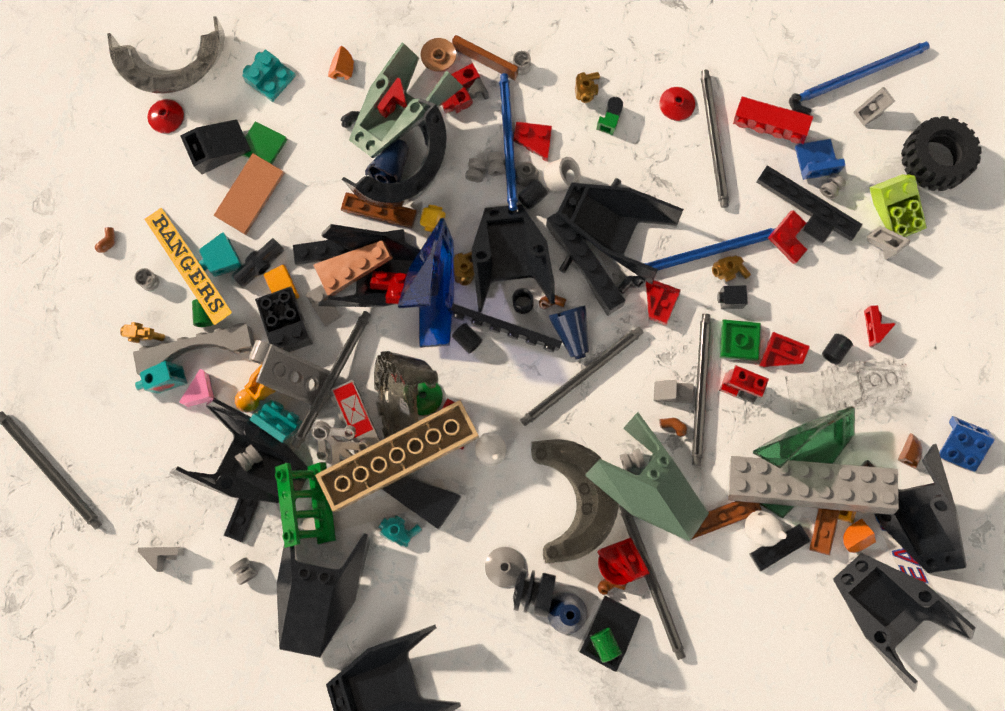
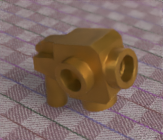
M582 72L577 74L575 79V95L577 100L588 103L594 99V95H598V84H594L593 80L600 79L599 72L590 74Z
M461 252L455 254L453 258L454 279L456 283H460L462 286L471 284L474 279L473 264L469 262L472 259V252L466 254Z
M737 255L719 259L714 262L712 267L713 275L720 280L725 279L726 282L737 278L735 274L738 271L745 279L751 276V273L743 265L744 260L741 256Z
M131 322V325H124L120 329V335L128 338V341L133 343H140V340L154 339L164 341L165 339L164 334L154 332V329L143 327V324Z

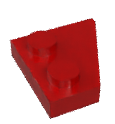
M516 122L514 142L526 147L531 153L535 152L544 161H548L552 126Z
M655 280L652 285L646 281L649 319L667 326L681 289Z
M772 332L759 367L803 364L810 346Z
M631 537L597 551L600 557L629 582L649 574Z

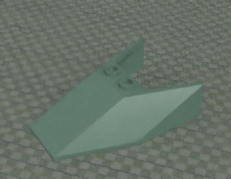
M403 42L370 86L349 138L350 142L371 158L377 156L424 120L426 111L418 102L419 99H415L407 93L419 57ZM446 71L426 100L436 104L439 108L463 86ZM398 77L403 84L408 106L403 108L396 104L394 112L385 118L380 115L377 106Z
M637 412L623 429L653 453L642 473L635 475L599 459L585 476L631 515L686 541H690L709 513L674 460L640 413Z

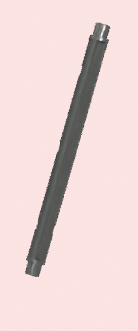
M705 69L701 71L700 79L718 201L721 208L729 207V196L713 88L709 70Z
M363 311L361 317H358V321L298 432L294 435L291 446L299 449L302 442H305V438L366 325L369 323L368 320L371 316L369 312Z
M702 314V320L700 321L694 435L691 455L693 458L692 465L701 466V459L703 458L711 330L710 314Z
M640 327L631 330L630 333L531 411L525 413V416L520 419L521 423L524 426H527L530 422L533 423L541 414L635 340H638L639 336L644 333Z
M1 411L0 425L12 436L87 524L91 525L95 530L102 525L98 520V516L15 424L11 417Z
M619 505L620 515L623 518L629 537H631L649 571L645 579L673 653L675 652L677 660L686 657L683 651L684 646L681 643L634 517Z

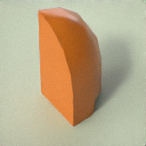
M342 45L335 53L328 73V77L336 80L337 77H345V80L350 79L354 68L352 55Z
M862 518L849 526L843 535L844 545L851 553L862 551L876 543L874 532Z

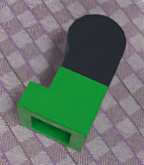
M612 97L608 100L605 118L599 117L596 130L611 135L614 134L623 108L621 98Z

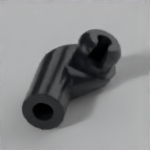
M798 93L792 94L789 98L791 109L810 115L812 109L801 105V96Z
M350 111L343 115L340 120L342 121L341 126L349 128L351 121L357 120L360 111Z
M627 276L617 288L621 294H625L629 288L643 287L645 280L639 276Z

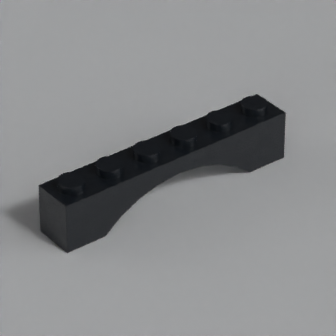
M557 212L548 217L546 227L555 240L574 260L606 315L609 316L623 307L626 301L581 234L557 216Z

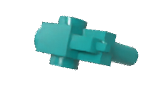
M397 515L394 518H383L378 526L381 529L379 531L381 536L401 547H408L411 539L422 529L416 524L409 531L404 528L405 520Z

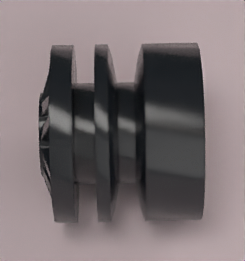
M522 568L514 589L513 610L518 611L520 602L525 603L523 612L527 613L531 604L534 605V615L547 618L556 575L543 572L538 581L535 580V570H532L529 579L525 578L527 569Z

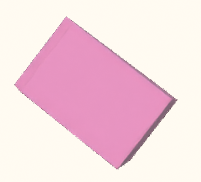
M200 369L179 402L190 407L212 400L214 394L209 374Z

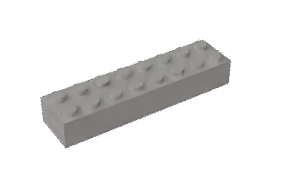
M731 456L729 462L728 500L893 515L899 509L898 469Z

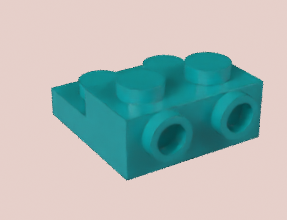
M265 49L263 52H258L255 55V61L251 66L246 65L244 67L242 77L247 84L274 102L296 75L283 65L276 56Z
M273 400L265 403L262 409L253 413L250 421L280 442H284L294 436L303 422L297 414L287 411L280 402Z

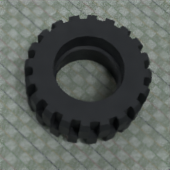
M948 116L933 117L921 123L903 144L904 148L901 152L903 159L901 161L902 165L906 166V169H904L906 174L914 175L916 181L920 183V187H929L928 190L931 191L953 189L966 180L977 169V165L981 160L979 155L982 153L981 146H978L980 143L979 138L975 137L973 129L970 130L967 127L968 124L965 122L960 123L958 122L959 119L956 118L949 119ZM936 142L947 147L953 156V166H946L936 162L929 153L928 143Z

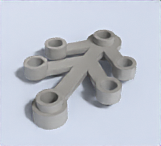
M318 421L312 426V435L318 440L317 457L320 460H326L330 454V450L326 447V441L332 446L331 466L341 462L340 454L347 459L353 456L349 450L362 451L370 447V442L367 439L352 442L337 440L334 437L344 436L346 439H352L356 434V429L351 425L346 426L345 429L333 428L326 422Z

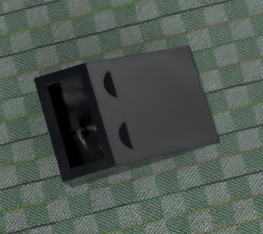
M237 119L196 127L180 135L193 167L202 175L251 151Z
M292 286L255 299L269 344L287 352L313 344Z
M604 595L578 648V652L617 672L641 614ZM611 628L610 630H612L622 654L603 663L590 638L604 629Z

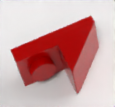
M398 77L377 106L380 115L385 118L394 112L396 104L403 108L408 106L403 84Z
M878 305L870 306L864 310L869 347L879 344L896 324H881L882 313L879 311Z

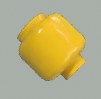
M428 204V207L423 208L420 224L425 227V231L435 233L436 230L443 228L446 213L442 211V207Z

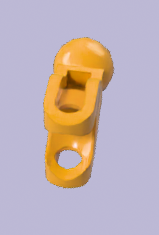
M262 365L251 374L249 382L244 386L245 389L239 391L235 396V405L242 412L250 413L256 410L260 400L264 401L269 395L276 392L256 382Z

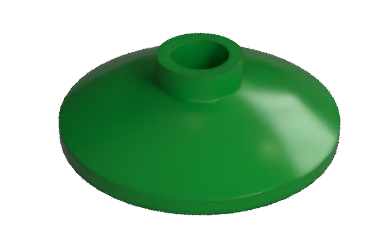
M423 377L413 380L407 386L404 399L410 411L417 415L425 416L438 410L442 403L443 393L436 381ZM421 392H425L427 394V396L423 399L419 397Z

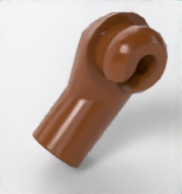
M104 228L105 237L95 244L96 252L105 253L115 245L114 228Z
M555 295V304H551L548 298L544 296L539 300V306L542 309H547L553 305L564 308L567 299Z
M678 418L659 420L660 428H673L679 437L687 434L686 424Z
M603 579L598 584V591L602 595H607L614 587L625 590L626 585H614Z

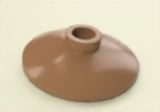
M433 38L423 45L420 53L421 61L429 70L436 72L445 71L454 64L456 49L447 39Z

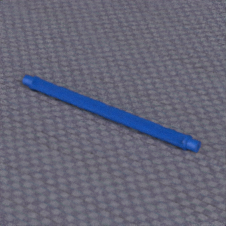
M927 41L918 43L807 89L799 94L801 96L800 102L811 100L922 54L930 48V45Z
M503 73L500 75L499 85L502 102L507 203L509 204V210L514 211L517 210L518 199L510 81L508 80V74Z
M769 228L644 264L654 267L659 271L769 240L768 237L776 228Z

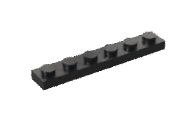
M768 165L756 181V183L810 216L814 214L834 226L833 230L850 241L855 238L863 225Z
M404 229L386 231V233L406 242ZM330 240L293 245L294 262L296 265L325 261L350 252V250Z
M454 303L452 304L450 314L457 320L463 321L467 319L474 326H487L492 332L500 333L501 331L507 333L509 338L518 340V338L526 340L525 343L536 346V344L544 346L543 349L549 352L558 351L561 347L562 341Z

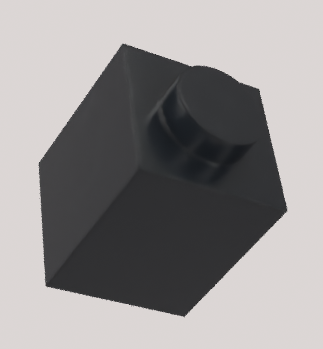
M723 286L717 294V301L720 303L721 309H743L748 304L747 286Z

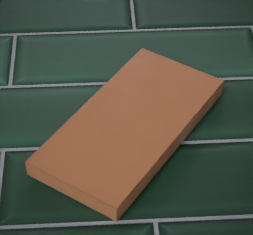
M252 154L213 216L246 235L285 172L257 155Z

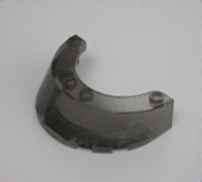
M213 16L215 31L201 35L200 48L196 55V60L181 69L171 71L159 70L147 65L133 46H120L111 33H107L110 57L120 76L130 85L142 91L165 94L192 86L214 68L223 51L225 32L217 16Z
M391 351L380 352L381 355H377L375 361L374 389L378 392V399L380 400L376 401L378 416L382 417V432L384 438H387L419 421L417 412L418 384L425 383L429 389L435 388L438 382V374L424 360Z
M562 439L533 441L530 445L533 461L539 465L554 468L562 473L570 482L576 497V512L570 527L560 537L544 545L543 562L546 564L581 558L595 550L605 541L614 526L619 509V504L585 476L601 457L590 448L574 441Z

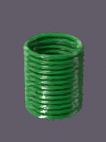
M197 299L191 302L193 325L195 327L214 325Z
M611 628L604 629L590 638L603 663L622 654L612 630H610Z

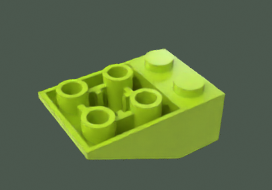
M901 174L869 187L874 207L885 228L903 237L927 228L914 175Z

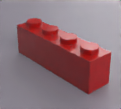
M741 96L733 124L740 128L753 129L758 133H767L775 138L788 139L796 144H804L814 116Z

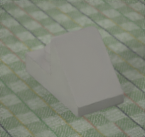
M882 87L853 113L862 125L866 126L883 115L884 111L896 101L887 89Z
M881 225L867 236L869 243L883 250L884 259L898 254L910 244L909 239Z
M322 285L305 294L325 326L342 317L336 307L318 306V303L328 296Z
M677 380L655 381L653 401L692 404L694 384L679 383Z
M138 547V553L156 572H163L164 560H177V556H184V547Z

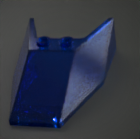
M440 218L409 267L398 303V308L419 307L420 348L450 346L453 317L450 314V310L454 303V240L444 218Z

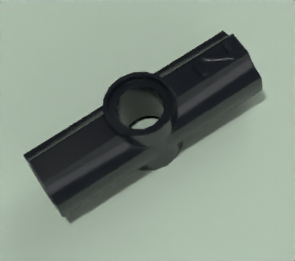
M272 238L260 250L251 252L245 259V263L231 277L244 288L257 275L264 274L270 268V263L285 250Z

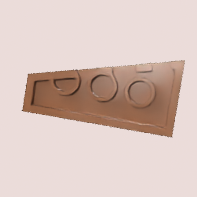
M379 241L313 265L327 295L334 296L393 257L386 243Z

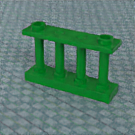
M319 462L308 466V470L291 471V463L275 467L283 529L282 537L285 548L299 545L300 539L317 538V545L336 541L332 509L315 476L327 469L326 462ZM309 478L310 490L294 491L293 479ZM312 498L313 510L296 511L295 499ZM314 518L315 530L299 531L297 519Z

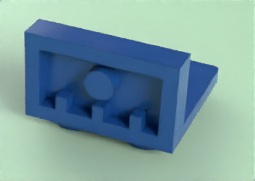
M831 139L797 144L795 146L803 180L829 176L832 173L839 174L846 166L844 158L837 159L835 157Z
M952 416L949 424L953 430L939 452L940 457L975 472L995 441V438L989 430Z

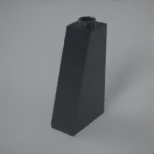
M407 476L382 488L383 491L437 529L441 528L461 499V496L457 493Z

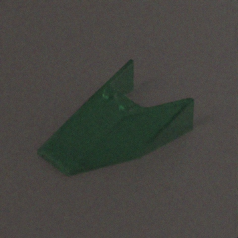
M850 406L794 427L753 450V454L778 468H781L789 460L833 464L855 435V407ZM759 503L781 518H784L795 507Z

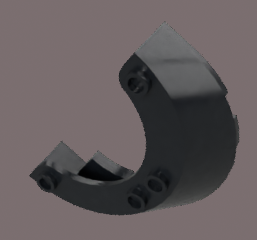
M422 98L418 100L426 111L424 120L418 126L423 133L427 152L416 172L405 180L396 183L380 182L371 176H364L357 183H354L343 177L341 180L358 198L375 207L396 208L414 201L428 189L443 162L447 141L445 122L436 104Z

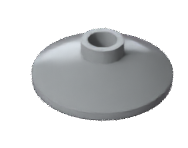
M499 547L493 550L485 562V572L488 579L499 587L515 585L522 568H525L520 553L510 547ZM503 563L508 564L509 568L507 571L501 569Z

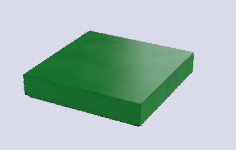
M255 121L245 136L251 151L242 156L249 159L252 154H255L273 164L288 139L286 136Z
M723 319L721 321L720 358L758 361L761 323Z

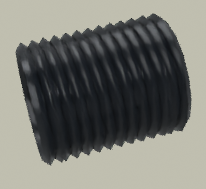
M534 180L518 194V199L527 209L531 210L548 195V192L540 181Z
M813 214L802 231L814 237L815 240L817 239L824 243L833 231L834 226Z
M520 288L514 292L512 301L515 311L520 314L529 313L534 306L532 293L526 288ZM522 296L528 297L531 300L526 306H519L515 302Z
M467 323L460 325L452 334V338L468 354L477 349L483 341Z
M836 333L823 350L822 356L830 363L839 365L853 346V343L848 337Z

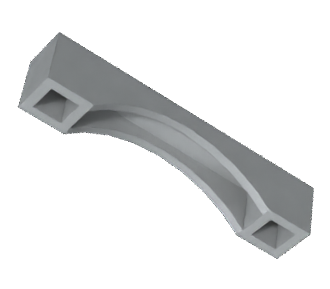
M238 323L233 325L232 328H218L208 334L201 332L196 334V337H181L171 343L168 341L160 342L155 347H140L138 351L133 352L136 373L140 375V372L163 361L172 363L180 356L196 349L220 348L235 354L249 352L253 349L254 339L251 328L247 324Z

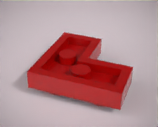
M794 210L787 214L768 237L792 264L797 263L808 250L795 237L805 226L806 222Z
M373 271L370 289L387 290L386 303L405 305L411 283V274Z

